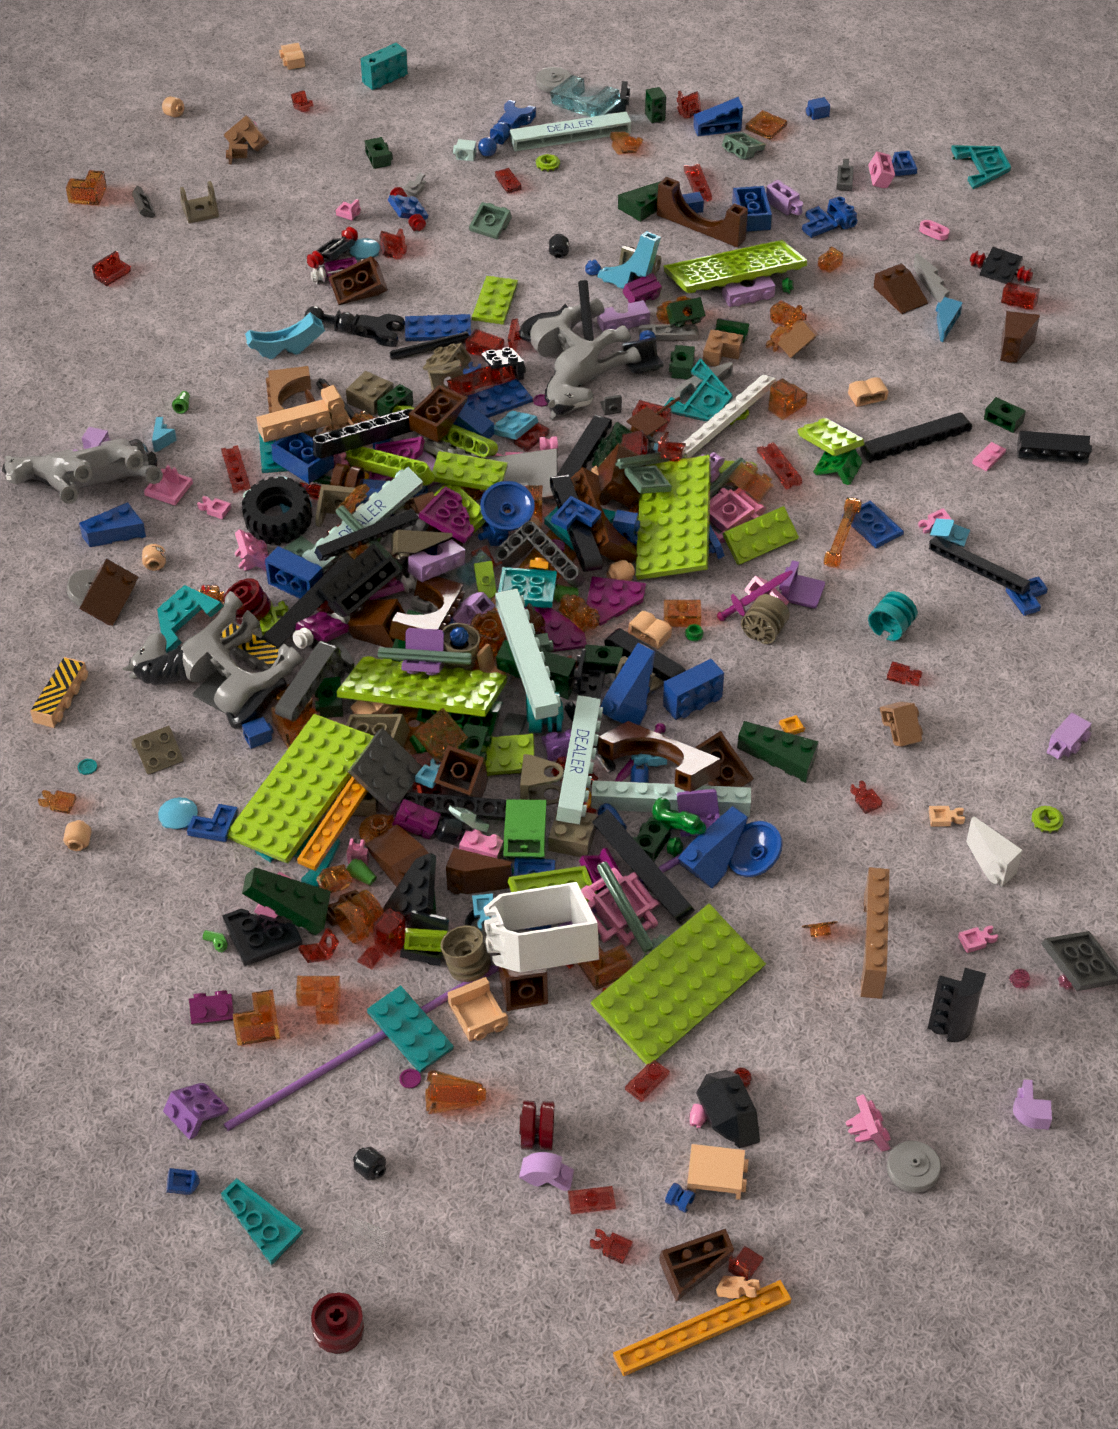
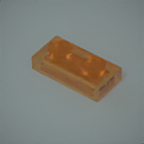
M367 484L357 486L341 505L352 513L356 509L355 505L367 497L366 493L370 488Z

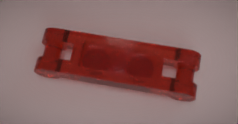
M694 164V166L684 165V173L687 176L693 193H704L701 194L703 200L711 201L712 194L700 164Z
M774 442L769 443L765 447H757V453L769 465L786 490L790 489L793 485L798 486L802 484L801 476Z
M238 445L226 449V447L221 448V454L233 493H238L239 490L244 489L245 491L249 490L250 484Z

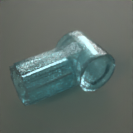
M479 549L468 563L457 569L456 575L471 587V584L476 582L473 564L492 561V559Z

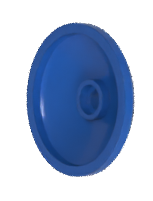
M501 481L491 485L484 492L480 503L481 514L484 520L493 528L501 531H514L531 520L534 513V499L525 486L513 481Z
M764 821L746 824L741 838L734 849V855L729 861V867L736 874L743 877H755L767 872L774 866L782 852L783 841L780 832L775 826Z

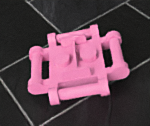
M741 487L735 491L731 489L728 491L722 488L718 491V494L710 499L709 521L722 531L718 534L713 530L722 544L725 542L722 535L723 532L761 516L765 512L766 507L754 501Z
M612 868L613 874L638 919L644 917L646 920L642 923L645 931L658 926L656 918L650 911L656 909L661 903L652 897L638 879L639 876L636 872L623 877L616 868ZM601 878L592 885L583 887L581 892L586 899H589L588 905L590 909L595 907L599 918L607 928H611L607 931L594 915L598 923V933L601 936L602 942L605 943L614 935H617L619 941L625 947L630 945L635 936L632 931L627 934L623 930L629 925L609 889L606 888L598 894L594 893L606 885L604 880Z

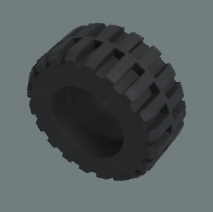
M278 476V478L269 477L268 480H260L259 484H254L251 486V490L246 492L242 500V513L247 530L256 539L264 540L266 544L270 545L271 543L281 545L282 542L287 544L291 543V540L299 538L300 534L303 535L310 526L312 519L310 499L307 490L299 482H294L291 478L284 479L281 476ZM280 504L290 507L282 515L268 516L264 514L268 509Z

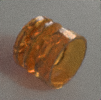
M362 890L359 892V895L352 896V902L346 900L334 907L333 910L341 931L348 935L347 938L353 944H358L367 939L369 932L374 934L378 932V929L380 930L387 926V919L381 905L368 890Z

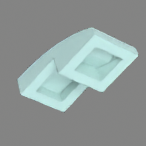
M449 807V811L462 822L474 829L487 832L489 824L476 818V814L465 808Z

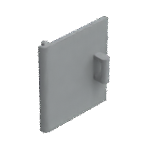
M557 448L485 458L507 462L508 467L504 481H513L525 486L532 494L534 501L554 498L550 488V477L557 476V458L559 457Z

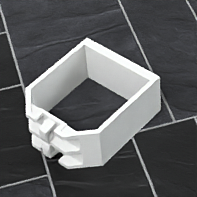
M577 882L499 894L484 907L485 915L492 916L491 919L484 921L487 934L485 940L486 950L488 953H500V955L492 956L496 966L521 973L599 960L598 923ZM569 921L573 924L524 933L513 932L514 930Z

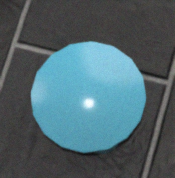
M360 238L354 241L355 245L349 251L355 259L361 260L370 256H378L380 245L373 239Z
M181 797L166 801L158 812L162 826L171 829L188 828L193 815L197 816L198 814L195 803Z

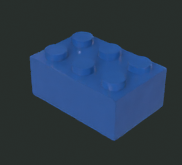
M764 186L733 188L732 205L735 203L748 208L746 232L771 230L772 213Z
M303 432L283 437L271 444L272 460L308 484L334 468V455L326 458L314 457L313 438Z
M279 546L265 559L268 584L299 599L323 577V569L318 564H314Z
M709 659L664 681L663 707L677 720L681 717L686 718L695 710H702L711 702L719 701L723 695L724 672L712 659Z

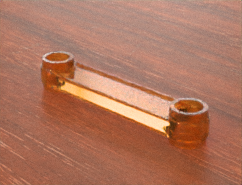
M853 497L846 498L845 512L830 551L825 553L824 565L839 568L842 558L841 551L855 514L860 513L862 500Z

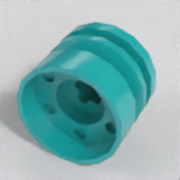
M895 591L888 592L869 614V626L879 636L884 630L891 633L887 640L896 641L917 618L918 611L914 602L905 594Z
M526 694L527 723L529 722V734L542 733L543 724L547 725L549 733L552 732V724H555L556 732H562L564 712L561 699L558 715L535 720Z

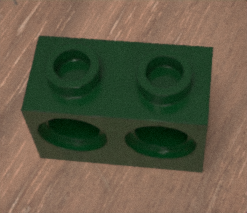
M650 816L648 821L641 825L637 837H633L653 862L671 838L672 825L658 821Z

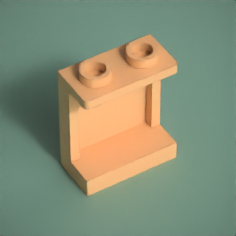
M486 977L447 992L448 1004L469 1042L472 1040H482L487 1034L494 1031L501 1032L508 1026V1016L506 1012L502 1013L490 991V983Z
M692 1144L687 1190L695 1193L696 1189L735 1193L736 1199L740 1200L741 1192L746 1193L747 1179H743V1172L747 1173L749 1159H744L745 1150Z

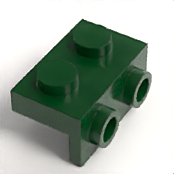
M718 318L714 330L743 335V343H745L748 338L750 324Z

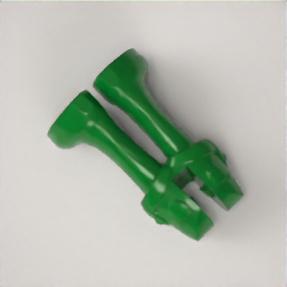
M661 797L655 801L652 813L653 818L658 821L672 825V829H683L691 835L703 834L706 831V826L698 815L688 811L678 813L676 810H670V801L666 798Z

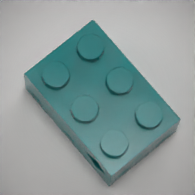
M393 43L360 58L362 83L371 90L381 88L383 85L392 83L394 80L405 77L408 74L407 50L398 43Z

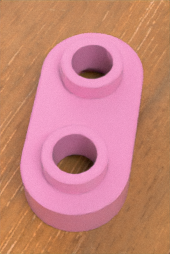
M931 220L921 221L919 228L921 233L940 241L948 239L949 229Z

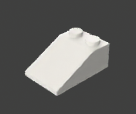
M976 817L971 818L966 842L989 881L1003 887L1017 874L1023 850Z

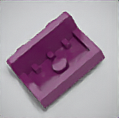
M603 848L599 855H584L579 860L581 866L586 867L592 884L602 878L597 869L598 865L602 862H607L611 869L616 868L619 871L608 848ZM605 885L597 891H603L607 886Z
M227 990L215 991L214 996H206V993L193 994L194 998H189L191 1024L234 1019L233 994H228Z

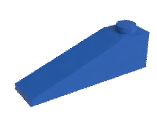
M637 643L602 701L600 707H603L602 713L621 723L629 721L639 726L641 725L647 712L648 705H646L647 695L650 692L649 681L653 670L654 650L641 643Z
M732 806L678 857L681 866L710 888L715 887L727 872V866L734 855V849L741 838L748 817Z

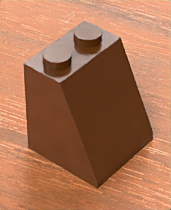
M1006 311L1001 340L1000 361L1017 363L1035 342L1040 318L1039 314Z
M618 443L598 467L600 489L605 495L630 508L639 498L640 493L625 475V469H619L618 466L616 467V463L619 458L640 455Z
M398 599L365 601L355 610L349 620L348 631L354 639L385 648H392L395 642V638L389 637L392 620L397 612L406 613Z
M447 745L434 783L472 797L482 798L488 783L485 758Z
M497 966L507 1011L548 1004L546 968L520 973Z

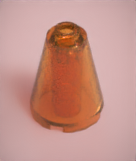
M436 1070L428 1072L426 1082H431L425 1091L426 1111H428V1114H438L479 1106L482 1104V1101L486 1100V1088H483L482 1083Z

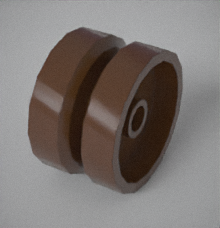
M337 463L332 473L330 485L357 488L358 494V487L363 486V479H365L364 468L352 466L349 469L348 465Z

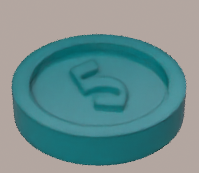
M84 759L78 763L77 768L81 774L89 775L96 771L97 763L93 759Z

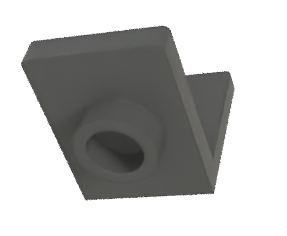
M621 395L605 397L604 401H600L605 415L621 413Z

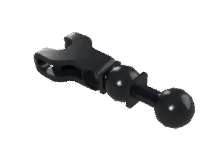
M317 306L309 307L304 314V317H306L309 313H312L322 320V323L334 325V331L336 332L338 329L343 333L352 332L353 335L371 338L379 345L396 347L399 341L398 335L393 331H402L405 326L403 317L394 314H384L379 317L358 314L354 316L349 312L341 313L338 310L336 316L324 314V311Z

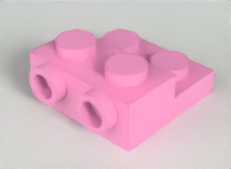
M476 829L472 831L466 830L459 849L500 859L504 850V840L495 834L486 836Z

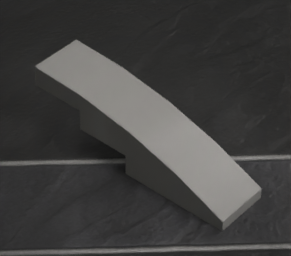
M916 253L913 266L925 288L939 302L944 297L949 298L950 291L943 286L944 280L938 276V269Z
M729 362L713 367L711 371L723 383L732 376L733 363ZM693 376L675 388V399L680 397L679 401L681 402L690 394L693 395L703 380Z

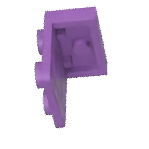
M792 560L790 567H786L785 572L792 570L793 573L780 584L779 590H782V595L789 603L813 609L817 608L825 582L798 575L799 562Z
M408 628L406 630V649L444 651V632L437 629ZM410 660L402 662V671H407L410 674L426 672L428 675H436L444 667V663Z
M715 789L677 793L679 813L688 811L698 815L700 820L704 822L706 829L720 817L717 791ZM680 829L681 837L697 836Z
M198 1083L171 1091L163 1112L190 1140L197 1136L203 1121L224 1115L228 1112L229 1108L208 1085Z

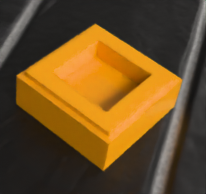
M797 715L779 720L781 728L786 733L795 735L805 732V727Z

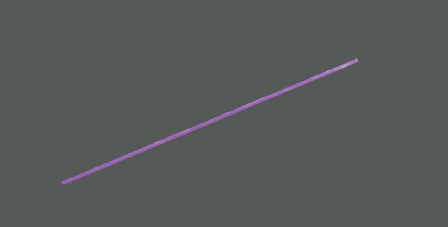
M681 854L660 865L659 869L664 873L680 864L678 857ZM595 907L591 909L594 914L597 913ZM569 921V922H564V923H562L561 925H559V926H557V927L567 926V925H573V924H572L571 921ZM495 964L491 965L489 971L479 979L487 978L498 972V967ZM474 981L462 982L461 984L457 985L456 987L452 988L447 992L460 988ZM448 993L440 995L420 1008L427 1014L447 1002ZM381 1030L223 1124L224 1127L227 1128V1131L233 1129L388 1036Z

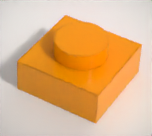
M535 558V560H530L529 567L530 569L549 570L550 564L544 558Z

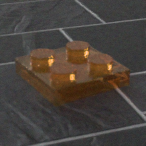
M762 110L746 123L745 129L771 140L787 126V120Z
M441 708L413 733L437 763L442 762L447 745L457 748L468 738L444 708Z

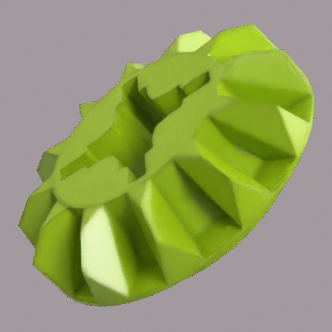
M544 154L536 159V165L538 169L541 168V171L547 170L548 172L550 169L554 171L555 168H559L560 159L552 154Z
M1040 806L1033 811L1031 822L1034 823L1035 828H1040L1041 832L1045 830L1051 833L1052 831L1058 832L1059 828L1063 825L1064 818L1058 809L1051 806ZM1045 815L1051 820L1050 823L1044 820Z

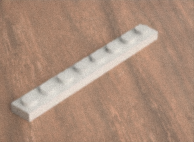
M767 375L760 376L687 440L682 442L674 450L675 454L683 458L692 457L777 384L776 378Z

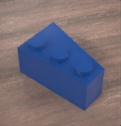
M739 97L694 114L693 126L697 136L741 131L743 106Z
M466 402L453 424L490 439L494 435V423L478 410H472L467 406L469 403Z
M128 502L79 523L82 537L89 547L146 537L144 523Z

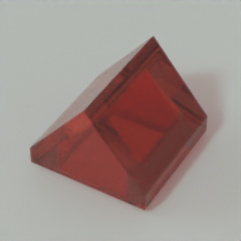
M376 944L368 947L358 958L357 962L372 970L384 956L381 946Z

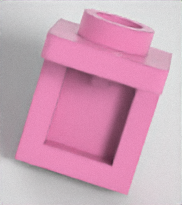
M356 199L352 204L343 202L336 209V215L352 221L360 214L359 200Z

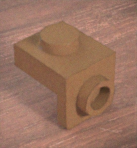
M229 144V150H226V159H229V164H232V159L247 158L248 144Z

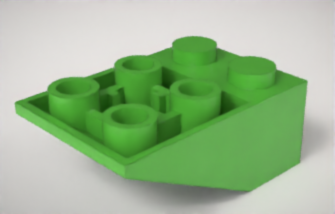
M506 799L505 859H545L547 800Z

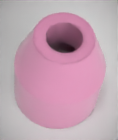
M694 1104L690 1112V1125L701 1128L706 1122L707 1116L702 1105Z

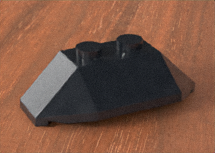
M727 1070L706 1074L696 1094L713 1130L734 1142V1145L738 1148L759 1143L757 1110L740 1075Z

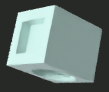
M458 139L457 144L453 148L456 160L474 161L477 153L476 141Z

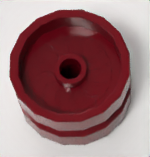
M252 578L236 582L224 595V605L225 596L229 591L233 592L243 603L236 610L235 620L240 625L243 615L247 610L260 621L271 609L270 598L263 591L259 582Z
M523 1100L519 1131L521 1135V1150H533L536 1136H539V1148L541 1151L553 1150L554 1102L543 1101L540 1107V1115H537V1104L535 1101Z
M331 1293L320 1298L313 1307L311 1322L314 1339L323 1350L334 1354L346 1353L355 1348L362 1340L365 1329L362 1308L357 1299L346 1293Z

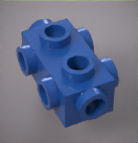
M841 196L829 199L827 213L834 219L832 225L835 227L840 225L843 229L855 227L858 220L856 219L857 213L854 211V207L848 205L845 202V198Z
M485 522L481 526L483 532L478 534L479 540L488 539L490 546H500L507 540L509 531L495 529Z

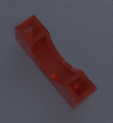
M487 366L449 379L447 383L450 390L463 396H468L476 393L475 390L514 380L515 376L513 366L496 369Z

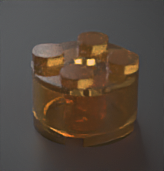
M490 610L485 614L479 613L472 619L471 626L478 631L480 636L478 651L485 644H490L492 654L497 655L503 641H508L499 613Z

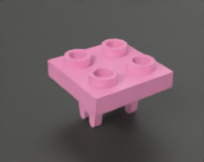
M167 465L165 469H161L163 473L162 480L157 484L149 483L144 490L145 496L176 506L193 484V480L190 477L178 474L175 467L171 470L170 466Z
M239 529L235 533L239 545L235 555L236 557L240 556V558H243L239 568H244V571H247L257 566L266 571L265 559L269 556L266 543L263 540L256 539L251 533H246Z
M864 1094L856 1097L861 1112L846 1122L847 1127L853 1126L848 1132L851 1135L860 1134L855 1138L856 1142L874 1140L881 1151L890 1150L888 1141L891 1138L886 1127L884 1128L881 1123L884 1120L880 1110L876 1109L872 1100L868 1101Z

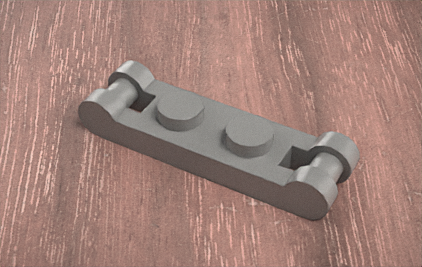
M670 324L641 325L638 328L639 334L645 330L653 331L656 340L697 341L699 339L696 324H686L679 328L676 325L670 326Z

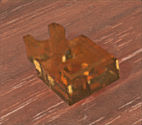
M779 325L770 335L771 340L766 342V348L768 349L770 346H773V352L778 351L779 337L785 332L789 333L791 330Z
M43 790L42 795L46 799H38V803L42 807L50 806L52 811L70 814L76 801V795L62 791H56L54 795L50 791Z

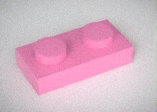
M991 442L973 459L972 464L988 471L1006 453V449Z

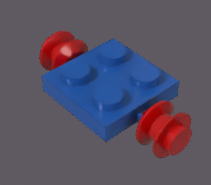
M402 187L392 189L388 201L399 218L409 219L408 223L413 231L424 229L426 226L425 220L428 219L429 215L418 199L413 196L407 197Z

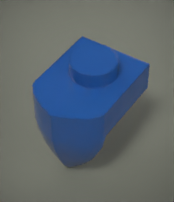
M170 1168L166 1192L184 1195L194 1193L200 1183L198 1173L195 1170Z

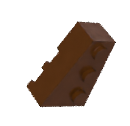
M726 1228L661 1251L659 1261L676 1301L731 1259L734 1247Z

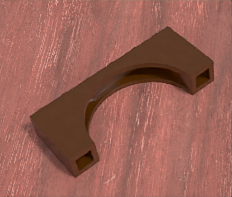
M665 177L658 184L657 216L737 248L746 240L748 208L734 203L726 211L724 219H706L694 212L686 203L681 193L679 181Z
M582 467L571 477L578 499L602 512L598 521L592 528L590 527L600 554L614 562L626 560L632 564L636 557H638L635 545L614 528L601 508V505H606L612 498L601 492L599 476Z
M437 576L423 582L417 579L414 596L430 601L437 607L438 611L425 615H410L397 612L391 623L389 637L406 641V630L408 628L443 630L445 626L450 624L451 618L454 617L455 611L458 610L460 602H463L465 591H462L464 584Z
M629 721L598 737V754L611 760L628 755L647 754L674 762L679 766L675 769V787L684 791H695L720 776V758Z

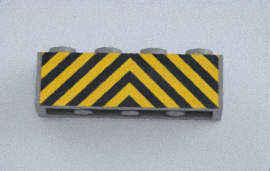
M231 622L221 632L220 639L232 635L239 626ZM252 634V639L249 642L235 647L230 651V654L236 660L246 662L252 669L257 668L260 671H266L272 667L277 659L279 648Z

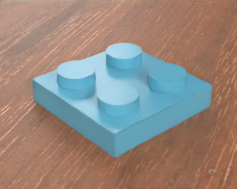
M510 411L503 419L496 422L494 434L517 440L538 423V418L527 413Z

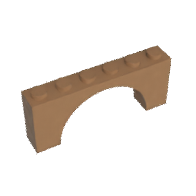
M309 366L268 370L269 377L266 378L269 413L284 410L282 404L286 399L298 392L305 391V389H311ZM313 429L303 433L313 438L317 435V430Z
M873 867L868 869L864 892L863 912H866V938L861 977V997L882 999L887 974L890 869Z

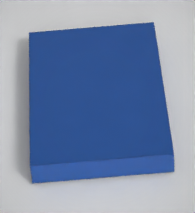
M871 500L842 515V518L875 549L904 535V531Z

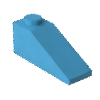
M947 297L938 302L935 311L937 312L940 342H944L959 318L963 302Z

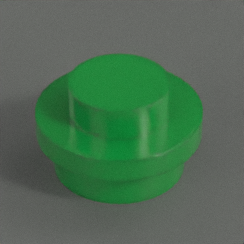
M789 277L782 280L783 292L789 294L791 290H794L793 280H790Z
M691 624L685 630V636L690 641H699L703 638L704 632L701 626L697 624Z
M679 837L670 838L667 843V853L671 854L672 857H676L683 851V842H681Z

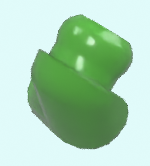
M209 930L204 931L203 940L213 942L214 948L218 952H223L227 949L228 943L222 933Z

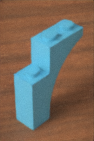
M646 231L640 235L637 248L626 263L615 267H604L599 271L597 277L606 283H613L621 289L624 288L625 284L634 280L635 273L639 277H646L652 272L661 237Z
M309 313L301 321L288 328L273 332L249 330L245 333L247 339L246 343L251 349L257 350L263 357L274 359L284 349L295 355L300 354L325 329L322 320Z

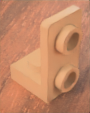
M485 644L477 654L480 670L486 673L498 672L502 675H507L508 682L512 675L497 669L490 644Z

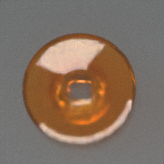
M838 921L809 924L801 927L810 929L811 937L832 935L830 926L837 924Z

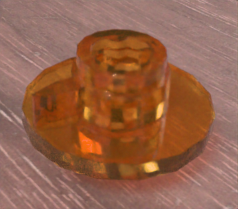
M377 814L365 818L359 827L360 839H363L366 844L394 827L392 825L394 821L393 814L389 816Z

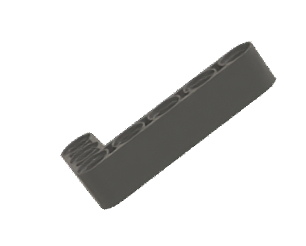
M532 521L524 523L495 550L494 556L502 566L510 568L535 547L572 587L578 588L585 581L584 575L574 563Z
M320 641L277 703L275 708L276 715L293 722L296 721L324 678H344L345 668L339 647L324 641Z

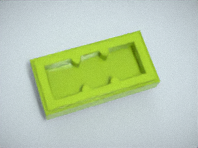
M492 561L474 563L477 591L484 592L488 598H495L497 591Z
M406 928L404 949L442 952L441 941L444 935L447 934V931Z

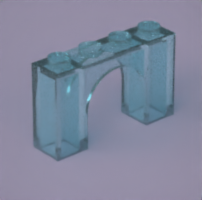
M571 75L550 91L552 104L588 117L606 115L620 103L619 89L606 86L596 95L579 97L585 92L584 78Z

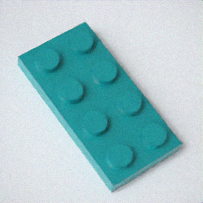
M401 985L367 1008V1013L420 1073L454 1049V1045Z

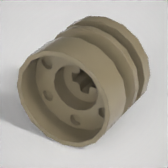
M768 594L758 596L741 619V627L744 633L749 638L757 639V641H761L763 644L772 643L789 620L790 613L788 607L775 596Z
M452 623L445 626L443 629L444 651L471 653L472 662L471 664L444 663V666L448 669L463 668L464 670H472L476 665L480 642L478 631L464 623ZM457 627H463L469 635L468 641L463 646H455L450 640V632Z
M467 925L459 926L444 935L441 941V951L446 960L448 970L454 979L461 982L475 981L489 971L491 956L486 950V942L478 928Z

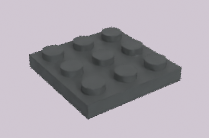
M382 728L378 730L348 770V773L389 812H392L415 782V776L422 766Z
M1090 931L1045 938L1041 943L1076 991L1118 984V967Z

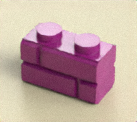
M651 273L646 277H641L625 284L623 294L629 303L642 300L646 302L649 299H657L660 296L662 286L657 281L654 273Z
M403 799L392 825L398 824L402 829L429 840L437 827L440 813Z

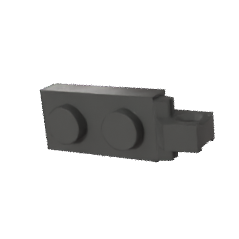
M843 158V164L838 165L836 190L852 191L853 166H849V159Z
M136 185L132 191V197L138 207V212L144 217L153 218L155 211L149 197L144 194L141 187Z

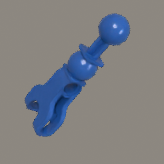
M508 100L504 104L505 113L501 116L498 123L490 129V137H485L479 141L478 150L480 154L485 157L494 155L497 149L496 144L503 145L504 141L509 138L511 129L528 125L536 117V107L529 105L526 108L515 107L516 101Z

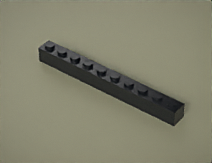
M410 509L319 545L314 553L319 561H326L330 557H336L343 552L346 553L351 549H356L361 545L376 541L378 538H384L397 530H404L408 526H414L419 517L413 509Z
M938 536L929 541V549L938 555L1018 594L1024 595L1030 589L1029 580Z

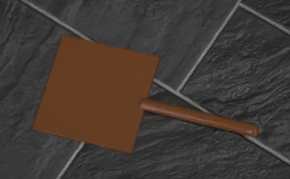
M677 397L657 412L645 407L626 422L648 437L668 422L659 414L679 401L680 397Z

